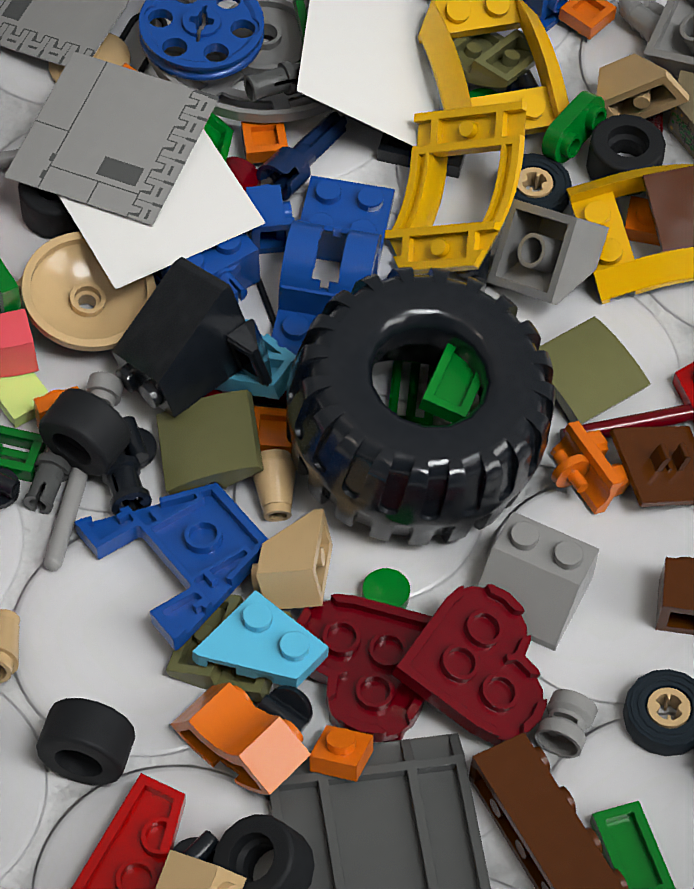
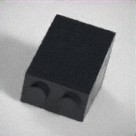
M183 257L177 259L112 350L119 369L116 370V375L122 380L124 388L130 393L138 392L153 409L160 407L175 418L199 401L200 398H203L238 373L240 368L227 341V335L246 321L231 286Z

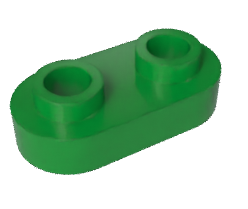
M588 91L579 93L546 130L542 140V154L560 163H565L569 159L574 158L599 122L606 119L607 110L605 109L604 99Z

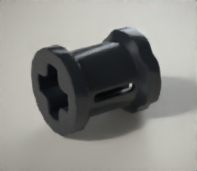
M125 455L118 457L110 470L101 475L103 483L109 486L112 495L110 507L115 516L120 513L119 508L129 506L132 511L150 507L152 503L150 492L143 488L139 477L141 474L139 459L134 456Z

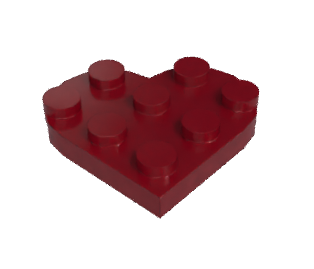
M487 584L484 588L477 586L464 588L463 585L454 590L446 597L391 673V675L469 733L490 742L493 746L521 733L528 734L541 721L547 706V699L543 700V689L537 679L541 674L538 668L525 656L531 642V635L527 636V625L522 617L525 610L509 592L493 584Z
M345 594L331 595V600L323 601L322 606L312 607L311 609L305 607L296 622L329 647L328 657L309 677L327 685L326 705L329 711V721L332 726L373 735V742H389L403 739L405 732L413 727L419 717L425 699L391 675V673L432 616L363 597Z

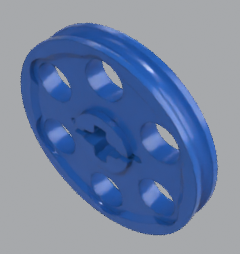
M146 0L139 15L140 44L149 60L168 74L197 81L225 78L247 67L259 54L264 41V15L261 6L257 0H233L239 5L231 9H224L218 5L223 0H196L189 4L181 3L178 0ZM206 14V25L201 30L200 41H198L197 30L199 26H202L203 15ZM156 18H166L171 21L165 27H156L150 24ZM239 28H246L254 34L246 38H240L233 35L232 32ZM169 47H180L186 52L180 56H169L164 51ZM211 52H221L227 58L214 62L208 60L205 56Z

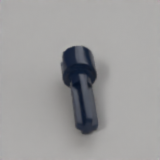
M336 111L330 112L293 148L281 147L258 168L256 173L257 179L262 181L270 177L272 180L271 185L280 184L282 200L289 199L309 180L311 175L310 166L346 132L345 125L348 121L345 116H340Z

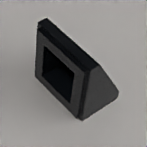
M249 319L227 335V341L240 371L268 387L272 383L268 351L256 322L253 319Z

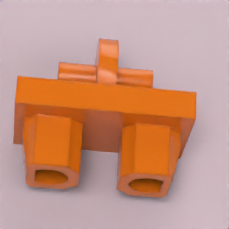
M579 421L570 422L565 427L566 433L563 439L550 452L558 465L551 475L552 481L559 488H566L572 485L594 514L605 512L612 499L626 491L630 484L622 464L611 465L606 459L605 455L609 450L608 441L600 430L586 432Z

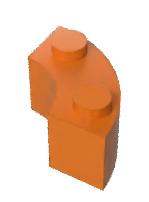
M230 682L211 686L170 724L181 738L208 764L214 767L221 761L239 774L234 779L236 784L258 794L270 795L311 755L302 744L304 739L301 732L292 722L282 719L281 716L270 715L257 708L243 689L232 685Z

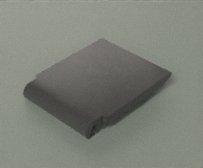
M458 733L373 743L374 750L357 782L311 772L308 757L279 787L268 795L271 815L303 835L313 851L315 868L312 882L308 889H491L465 755Z

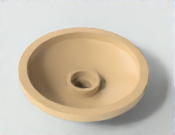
M72 232L49 240L31 256L22 276L21 298L26 314L32 324L53 342L79 351H104L115 348L156 289V284L152 273L115 289L81 232ZM86 303L92 305L93 308L84 309L80 305Z

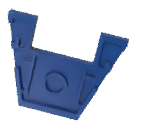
M217 482L160 497V504L132 511L129 506L119 508L120 513L116 514V516L92 521V517L89 516L74 522L78 536L98 560L137 538H143L187 589L149 611L152 624L175 651L190 639L251 573L253 563H258L262 543L268 540Z

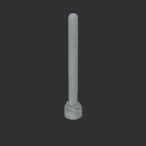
M94 372L89 376L85 391L95 394L114 407L120 403L124 384L114 374ZM75 467L71 468L44 557V565L51 571H56L62 566L89 476Z

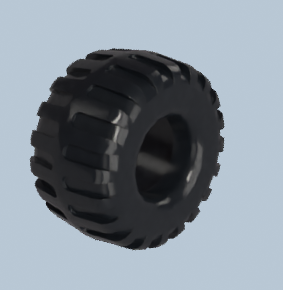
M400 267L392 269L388 279L381 280L374 273L356 281L351 293L347 290L337 293L326 303L322 314L314 318L291 366L287 383L286 433L287 439L291 443L293 464L299 475H308V490L321 505L330 501L336 506L335 517L351 528L355 521L371 527L369 536L378 540L388 542L391 534L407 536V545L419 546L428 545L432 536L441 535L446 543L466 537L472 526L478 530L487 527L500 516L505 508L510 507L532 478L544 455L556 400V389L552 384L554 371L547 351L539 350L541 337L530 320L520 322L516 318L518 308L510 299L504 295H501L497 300L485 293V283L470 276L467 283L448 278L450 270L431 267L428 275H414L412 267ZM447 344H452L456 347L454 353L467 362L474 375L477 371L480 377L481 385L477 392L479 404L466 418L449 425L424 426L401 418L383 403L373 386L372 369L376 363L406 360L437 367Z

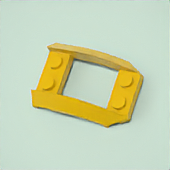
M431 0L418 34L419 44H423L430 61L443 110L524 101L527 103L525 135L546 132L550 124L569 105V100L556 54L538 15L523 0ZM521 28L532 52L542 86L470 98L464 71L453 39Z
M515 101L414 114V122L418 124L417 146H413L411 151L406 192L392 230H385V239L390 240L397 255L393 256L398 268L412 267L414 274H427L431 267L450 270V272L479 269L501 230L518 186L524 153L526 102ZM500 151L495 188L483 221L433 226L444 191L448 156Z
M694 164L640 168L566 189L574 217L609 227L597 269L592 273L602 305L609 303L611 298L634 291L635 294H640L661 287L694 281V247L665 251L637 259L634 258L615 199L645 191L643 175L694 166Z

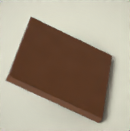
M694 166L643 175L642 179L661 252L694 247Z
M689 426L612 428L609 431L640 507L694 505V436Z

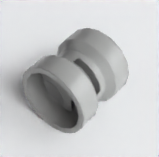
M558 689L552 693L547 706L549 716L541 720L535 734V739L542 748L554 755L575 758L580 756L586 741L584 731L592 727L598 709L594 702L585 695L573 690Z

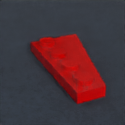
M141 773L71 889H156L169 851L173 850L186 804L185 793Z

